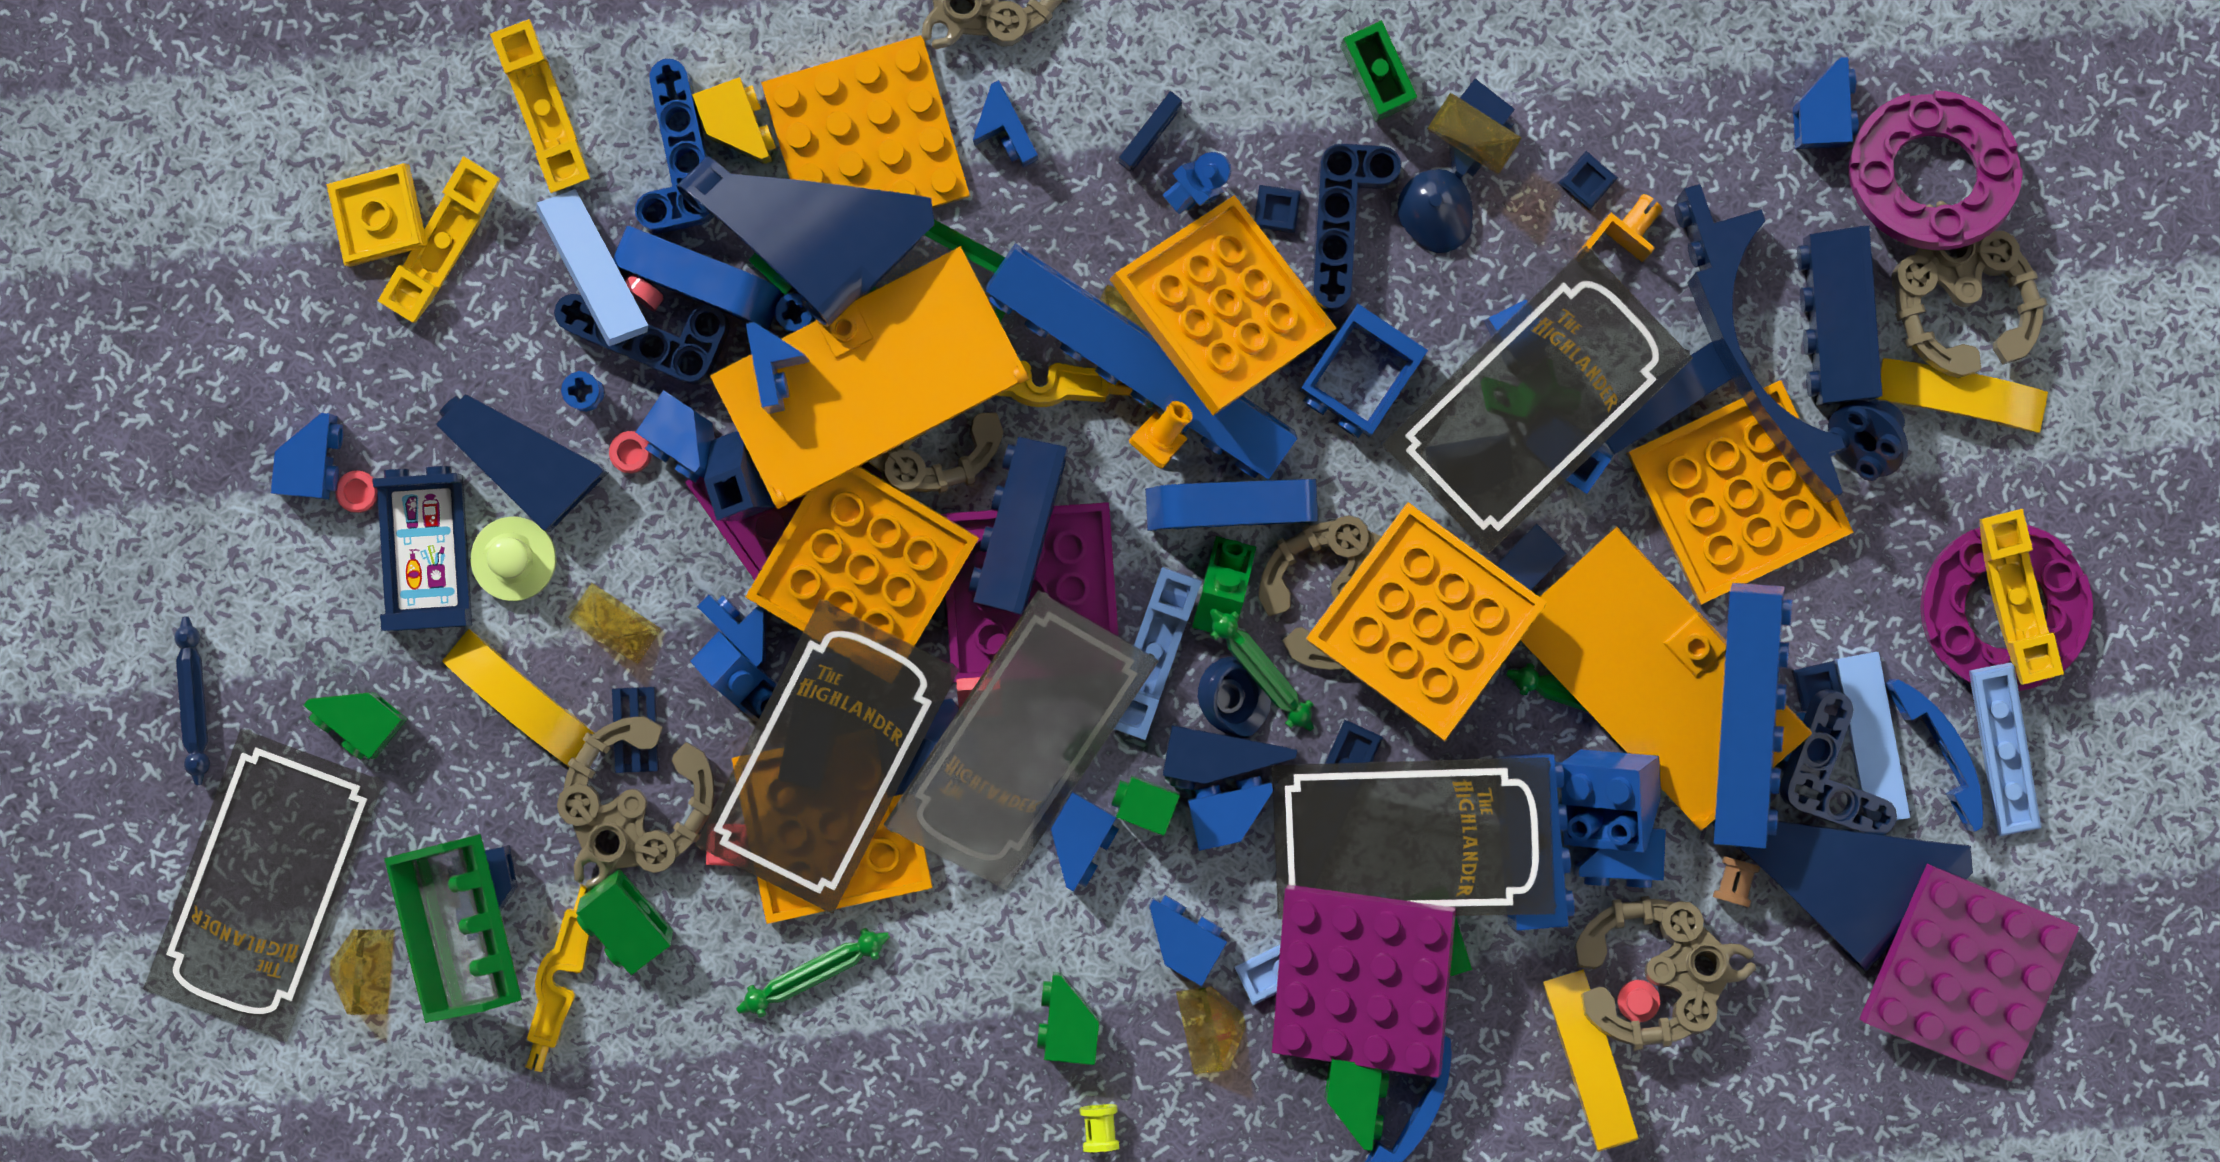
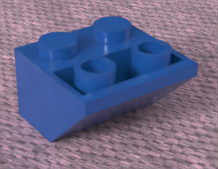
M1580 749L1562 762L1564 787L1561 788L1562 805H1565L1567 812V830L1563 831L1564 845L1644 853L1648 847L1661 799L1659 756Z

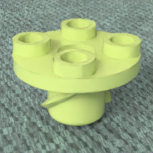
M504 517L491 522L478 534L471 550V567L479 585L490 595L508 601L525 600L541 592L550 582L557 564L555 546L549 534L543 531L534 521L522 517Z

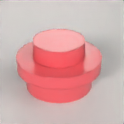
M1632 980L1620 989L1617 996V1005L1621 1014L1628 1020L1646 1022L1658 1012L1660 996L1657 989L1651 983L1644 980Z

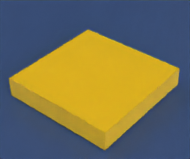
M402 163L326 184L344 266L351 267L427 247L410 165Z

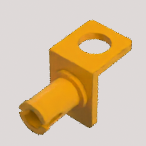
M1643 194L1623 221L1613 213H1610L1573 259L1579 262L1602 233L1605 232L1643 262L1654 251L1655 247L1642 236L1655 219L1662 214V206L1656 202L1645 214L1644 210L1654 198Z
M1172 401L1162 415L1155 411L1131 436L1129 443L1156 467L1164 468L1188 439L1181 431L1193 418L1191 410L1182 402Z

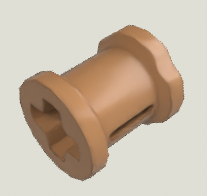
M1723 856L1722 863L1725 864V869L1719 890L1714 891L1713 897L1750 907L1751 900L1748 899L1754 874L1760 872V867ZM1737 872H1740L1741 875L1739 878L1738 886L1736 891L1734 892L1733 886L1736 879Z

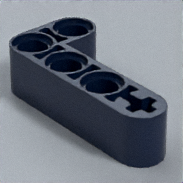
M1334 144L1327 148L1321 157L1318 171L1311 293L1316 303L1324 311L1332 312L1341 309L1351 295L1358 188H1387L1393 184L1400 173V157L1397 152L1389 147ZM1336 155L1345 157L1350 164V171L1345 175H1334L1328 169V159ZM1375 158L1386 159L1392 167L1391 175L1386 178L1374 176L1370 171V162ZM1332 197L1341 198L1347 204V214L1340 218L1330 216L1325 210L1326 200ZM1328 239L1339 240L1345 247L1344 257L1338 260L1327 258L1322 250L1323 243ZM1320 266L1330 270L1345 268V274L1338 271L1335 276V287L1341 289L1343 294L1337 295L1334 302L1328 301L1327 294L1320 293V288H1325L1329 281V271L1321 273Z
M565 295L559 299L554 310L555 320L558 325L569 333L693 385L706 381L711 375L730 329L729 321L721 310L711 305H703L694 309L690 314L681 337L648 324L646 333L608 347L596 322H594V327L581 320H575L573 325H570L572 319L566 315L569 308L577 309L579 304H581L580 310L592 317L581 295ZM707 315H715L720 322L719 330L713 336H702L698 328L699 322ZM593 329V334H588ZM652 337H660L664 342L662 354L654 359L646 358L643 352L645 342ZM689 354H700L703 360L700 372L692 376L685 375L682 370L684 358Z

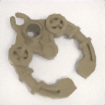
M932 0L934 9L923 22L921 37L925 41L932 38V27L937 23H942L946 25L948 33L945 38L932 41L934 49L951 46L963 34L988 36L993 43L1001 47L1013 46L1021 41L1024 35L1034 31L1044 23L1048 24L1053 18L1051 13L1061 2L1067 3L1068 0H1040V2L1030 0L1026 5L1027 7L1023 9L1012 1L966 0L973 7V10L967 14L956 13L951 8L950 4L955 0Z
M1944 201L1937 202L1936 207L1940 205H1945L1946 203ZM1994 231L1976 243L1956 248L1957 258L1950 257L1945 250L1918 248L1914 255L1907 257L1896 265L1891 275L1897 310L1895 316L1897 321L1902 320L1907 333L1906 347L1912 348L1922 360L1937 371L1952 377L1961 378L1977 373L1982 369L1980 352L1976 347L1961 344L1946 349L1935 339L1933 331L1924 332L1919 315L1926 312L1924 304H1921V298L1930 293L1936 284L1944 288L1954 304L1960 307H1969L1978 301L1982 295V272L1989 276H2000L2004 273L2008 278L2009 288L2018 286L2024 304L2017 307L2020 315L2018 327L2003 332L1993 343V351L2002 365L2024 358L2038 339L2043 323V309L2048 304L2046 298H2041L2034 281L2038 278L2036 271H2033L2026 258L2020 252V246L2014 236L2005 231Z
M979 413L974 416L969 433L975 450L968 457H960L958 459V467L943 471L940 463L932 465L931 468H926L921 456L909 449L912 443L927 432L867 463L882 472V480L906 494L913 491H938L941 494L947 492L950 486L965 483L968 486L975 483V476L987 466L997 452L1001 443L1003 429L997 413Z
M1347 515L1339 517L1334 521L1322 522L1313 526L1307 524L1302 527L1303 531L1287 540L1282 538L1277 541L1279 547L1269 559L1259 586V600L1268 616L1286 612L1291 607V592L1282 577L1288 566L1297 562L1295 554L1309 546H1312L1316 552L1322 548V545L1329 544V547L1337 555L1348 558L1346 567L1331 585V594L1336 599L1382 536L1369 531L1368 525L1361 518ZM1304 627L1295 628L1282 640L1292 659L1304 665L1328 670L1344 669L1306 641L1311 631Z
M646 716L618 720L604 726L593 735L587 732L583 738L586 742L577 757H572L568 762L570 767L565 778L563 791L560 793L557 801L559 816L566 823L573 825L582 848L573 866L574 880L578 883L583 882L585 879L583 870L585 864L592 862L596 863L599 867V875L587 880L585 883L586 888L589 890L593 889L618 868L640 866L643 870L653 873L665 871L675 862L676 857L683 853L693 842H698L702 836L699 832L708 817L712 818L716 813V810L712 808L714 779L710 762L705 752L689 742H685L673 754L672 763L679 774L693 782L694 796L691 797L688 804L694 807L685 824L679 821L676 822L673 827L675 829L674 832L669 834L659 829L648 832L644 830L647 798L638 789H628L610 803L601 804L599 793L591 785H588L589 778L592 779L596 773L590 766L600 751L608 754L611 745L622 739L638 749L654 748L659 742L663 727ZM602 831H613L619 837L620 846L615 853H607L600 848L598 838Z
M1649 896L1641 897L1640 901L1622 903L1620 899L1612 900V906L1599 913L1584 928L1574 946L1577 967L1599 968L1603 965L1607 955L1605 935L1613 928H1624V920L1642 918L1644 926L1652 925L1653 922L1658 923L1663 938L1672 944L1669 950L1653 957L1645 966V976L1651 984L1674 989L1681 995L1673 1005V1018L1668 1020V1017L1658 1019L1659 1027L1640 1028L1639 1021L1627 1022L1617 1017L1615 1000L1604 987H1597L1581 994L1584 1015L1591 1024L1614 1040L1632 1045L1634 1051L1642 1050L1644 1045L1662 1044V1047H1670L1673 1042L1682 1040L1692 1034L1697 1035L1707 1031L1717 1019L1718 1008L1716 1001L1726 984L1744 980L1756 970V966L1752 962L1747 963L1741 970H1735L1730 966V958L1734 954H1739L1746 959H1752L1754 957L1753 950L1741 944H1721L1703 927V916L1700 910L1692 903L1684 901L1674 903L1666 900L1650 899ZM1705 956L1709 958L1714 965L1713 975L1704 976L1700 974L1694 965L1695 957Z

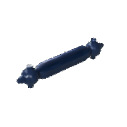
M189 616L182 617L180 627L174 635L176 645L181 648L176 659L182 744L189 753L185 758L184 768L192 776L195 785H202L204 774L207 773L210 767V760L204 753L208 743L202 658L195 648L200 642V634L192 625Z

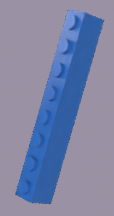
M1015 243L988 282L986 292L992 295L989 301L994 306L1007 314L1015 310L1027 318L1024 324L1034 333L1043 338H1046L1048 333L1063 342L1060 349L1080 362L1083 357L1087 358L1098 366L1095 372L1114 385L1120 380L1133 390L1130 395L1144 406L1152 408L1156 404L1166 411L1167 406L1172 401H1179L1187 405L1192 412L1193 418L1182 431L1186 432L1190 427L1203 436L1200 442L1213 452L1221 455L1225 450L1238 460L1235 465L1249 476L1256 478L1258 474H1261L1269 480L1298 439L1294 429L1243 395L1213 416L1148 331Z

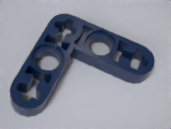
M1830 689L1821 690L1813 696L1803 723L1812 731V734L1791 752L1780 782V796L1785 803L1801 811L1864 833L1885 835L1893 829L1896 823L1897 813L1893 804L1877 795L1829 779L1852 719L1853 705L1849 697L1843 693ZM1826 704L1838 707L1837 714L1829 715L1824 712ZM1817 724L1832 729L1830 735L1816 730ZM1821 738L1825 743V753L1819 760L1811 761L1807 754L1808 746L1814 739ZM1797 784H1804L1806 787L1818 791L1817 799L1794 792L1795 786ZM1843 791L1847 796V805L1840 813L1833 814L1829 808L1830 799L1836 792ZM1860 806L1882 813L1880 820H1871L1858 814Z

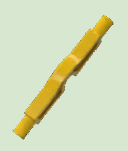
M1020 361L1028 372L1029 380L996 396L1012 397L1017 402L1031 407H1050L1064 400L1105 402L1108 394L1131 396L1130 393L1133 389L1120 380L1116 385L1108 382L1095 372L1096 368H1083L1061 363H1054L1049 366L1046 378L1047 384L1043 387H1038L1032 382L1031 365L1026 361Z
M580 884L574 909L570 908L565 911L554 949L543 958L537 970L535 991L538 1003L527 1036V1040L533 1042L527 1064L525 1065L530 1070L533 1069L538 1054L534 1071L543 1072L549 1047L554 1048L557 1045L564 1021L575 999V992L555 983V972L563 970L578 974L584 969L590 936L579 925L577 921L578 915L576 914L579 900L586 894L588 889L583 884Z

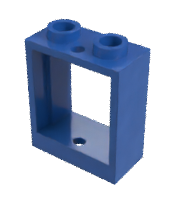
M1357 304L1299 390L1306 395L1303 403L1321 415H1324L1329 410L1341 418L1338 426L1350 435L1359 439L1363 433L1370 437L1428 350L1360 304ZM1354 327L1406 361V364L1368 421L1315 386Z

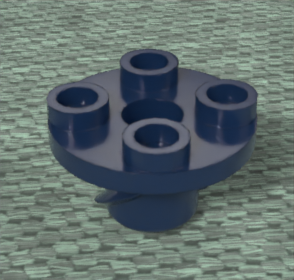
M1877 399L1869 402L1849 401L1842 404L1829 419L1828 432L1840 435L1845 446L1843 450L1836 451L1837 455L1848 466L1856 470L1858 475L1864 480L1875 481L1878 477L1893 474L1905 462L1908 455V441L1903 431L1905 418L1901 410L1891 402L1879 401Z

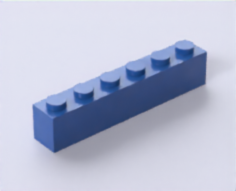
M1732 583L1730 589L1714 844L1766 848L1768 835L1776 836L1778 810L1770 809L1771 794H1779L1781 768H1773L1774 752H1782L1784 726H1776L1777 710H1785L1787 684H1778L1779 668H1788L1790 643L1781 642L1782 625L1790 626L1792 616V600L1784 599V586Z

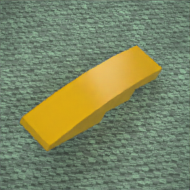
M1584 969L1543 981L1560 1041L1570 1067L1573 1083L1597 1152L1638 1140L1633 1118L1606 1034L1593 1026L1584 1015L1581 994L1591 990Z

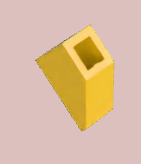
M738 77L692 94L706 134L711 140L763 164L772 162L768 151L776 149L768 125L758 127V121L754 112L760 110L761 105L753 85L745 88L743 81Z

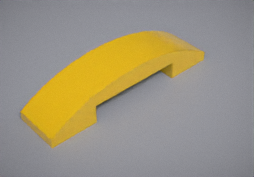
M528 19L490 33L501 65L509 78L537 153L535 154L550 193L552 194L591 179L555 77L531 20Z
M463 156L442 191L445 194L424 229L427 247L410 252L404 264L398 265L377 301L410 322L416 323L434 299L477 230L501 178Z
M1888 358L1882 359L1880 369L1882 397L1876 398L1877 400L1975 418L2035 433H2040L2048 396L2047 391L1975 373L1956 378L1937 371L1928 364Z
M2023 509L1979 519L1989 587L2000 629L2020 684L2063 675L2064 671L2055 635L2048 631L2029 551L2033 550Z
M468 629L442 662L506 719L570 767L568 762L572 757L576 758L586 742L583 740L586 733L588 732L593 735L595 732L567 709L562 708L503 659L502 655L472 630Z

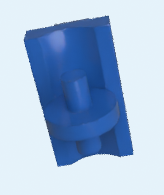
M1207 152L1200 156L1197 161L1181 165L1172 173L1178 181L1163 194L1164 198L1178 214L1183 213L1186 209L1188 211L1197 204L1201 206L1215 201L1224 193L1221 187L1230 179L1232 170L1229 160L1222 153Z

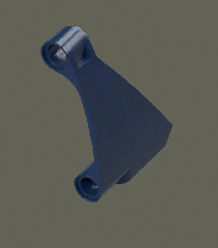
M709 156L676 185L679 193L694 209L700 213L708 212L715 216L769 264L802 296L801 302L808 312L826 327L837 319L859 296H865L934 226L932 200L930 197L813 181L731 174Z
M1778 821L1776 836L1768 835L1766 848L1735 846L1783 888L1839 943V948L1866 972L1891 947L1927 863L1966 880L1973 873L1971 846L1869 834Z

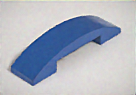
M1899 679L1886 681L1885 687L1904 720H1914L1919 716L1922 717L1960 786L1945 794L1965 829L1976 832L1983 828V803L1979 780L1970 754L1959 734L1946 716L1922 693Z
M1445 1034L1442 1072L1438 1078L1432 1077L1431 1082L1393 1148L1390 1149L1377 1141L1365 1162H1403L1430 1128L1443 1100L1449 1079L1452 1051L1451 1039L1448 1035Z

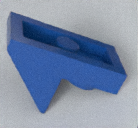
M997 80L990 86L973 137V143L975 146L1005 131L1007 136L1000 140L1011 162L1019 159L1024 168L1038 161V154L1000 81Z
M755 322L747 323L746 328L761 406L768 414L785 411L783 398L789 397V388L785 373H778L777 369L808 363L810 360L805 354Z
M708 595L697 606L756 667H760L766 661V609L758 605L740 623L736 617L741 612L724 595L718 600L713 595Z

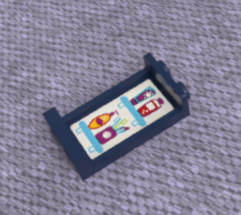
M451 466L426 467V475L410 476L409 469L384 470V478L372 479L373 487L377 488L385 606V614H380L381 631L472 626L463 475L452 473Z

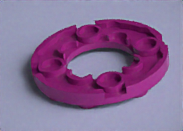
M1935 90L1933 94L1910 96V93L1898 96L1880 106L1867 118L1856 136L1851 151L1849 178L1852 192L1862 212L1883 233L1913 247L1928 250H1950L1965 247L1982 240L2005 221L2018 197L2022 183L2023 168L2020 167V160L2016 150L2018 145L2014 136L1993 111L1964 95ZM1924 136L1949 139L1958 143L1970 155L1976 168V184L1972 192L1957 204L1926 207L1927 205L1924 203L1919 204L1911 200L1898 186L1894 177V159L1898 151L1911 140Z
M2027 525L2033 550L2029 551L2035 579L2041 586L2046 599L2045 619L2048 631L2055 635L2063 671H2065L2080 654L2091 629L2093 598L2087 575L2083 573L2078 562L2071 554L2073 552L2063 542L2046 531ZM1980 527L1957 537L1936 557L1925 578L1920 605L1923 630L1932 651L1950 672L1971 684L1969 670L2011 662L2007 649L1995 648L1982 642L1969 626L1965 615V597L1975 579L1986 571ZM2016 674L2018 691L2041 686L2054 677L2020 684Z

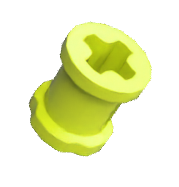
M1103 1104L1080 1107L1079 1112L1084 1117L1086 1142L1083 1143V1151L1107 1152L1120 1149L1119 1140L1115 1139L1114 1114L1118 1112L1117 1105Z

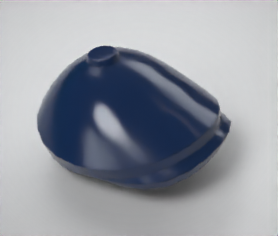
M1428 170L1417 174L1404 186L1397 203L1398 215L1405 230L1425 249L1435 253H1446L1457 249L1467 241L1473 228V206L1469 191L1458 176L1448 170Z
M1235 657L1221 658L1212 663L1205 670L1198 686L1197 697L1203 715L1210 724L1224 733L1235 735L1239 738H1248L1257 732L1268 717L1272 701Z

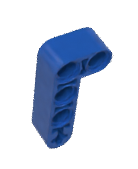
M662 59L652 67L649 76L672 187L647 192L637 200L635 205L637 220L648 231L653 233H665L710 222L715 217L708 212L699 214L689 213L687 201L676 187L689 174L679 171L678 162L682 155L695 153L699 156L700 163L708 154L698 109L692 96L694 90L690 75L679 61ZM669 71H673L676 77H681V79L674 82L675 91L680 100H672L669 89L664 83H660L667 79L666 73ZM677 112H686L690 115L689 126L680 132L671 130L669 127L671 117ZM657 202L665 204L667 208L665 218L658 223L648 222L646 219L648 207Z
M628 225L613 257L618 269L635 274L642 279L707 305L714 306L740 320H747L751 323L755 322L766 330H769L775 316L776 304L784 295L778 287L758 276Z
M1316 479L1171 484L1145 489L1147 531L1319 521Z

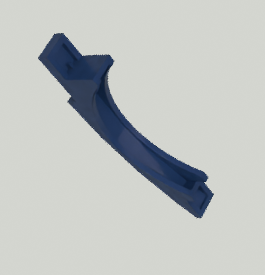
M1701 184L1685 188L1676 199L1677 204L1674 205V212L1679 226L1686 228L1690 240L1688 254L1691 263L1695 268L1699 267L1700 269L1691 277L1687 284L1713 346L1751 413L1797 474L1824 503L1833 501L1843 493L1831 457L1837 455L1836 451L1845 448L1842 437L1801 421L1777 404L1752 374L1741 352L1735 332L1733 319L1735 278L1747 246L1766 221L1763 211L1760 209L1714 223Z

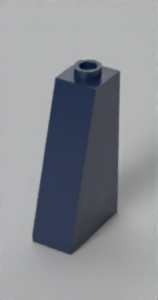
M467 394L461 399L458 396L453 397L439 412L442 418L436 425L545 532L550 533L609 473L603 466Z

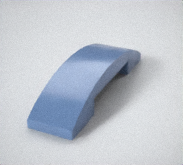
M1165 567L1161 568L1130 655L1133 661L1128 668L1134 670L1136 674L1110 711L1106 723L1107 727L1146 740L1201 586V580ZM1124 673L1120 686L1122 685L1128 674Z

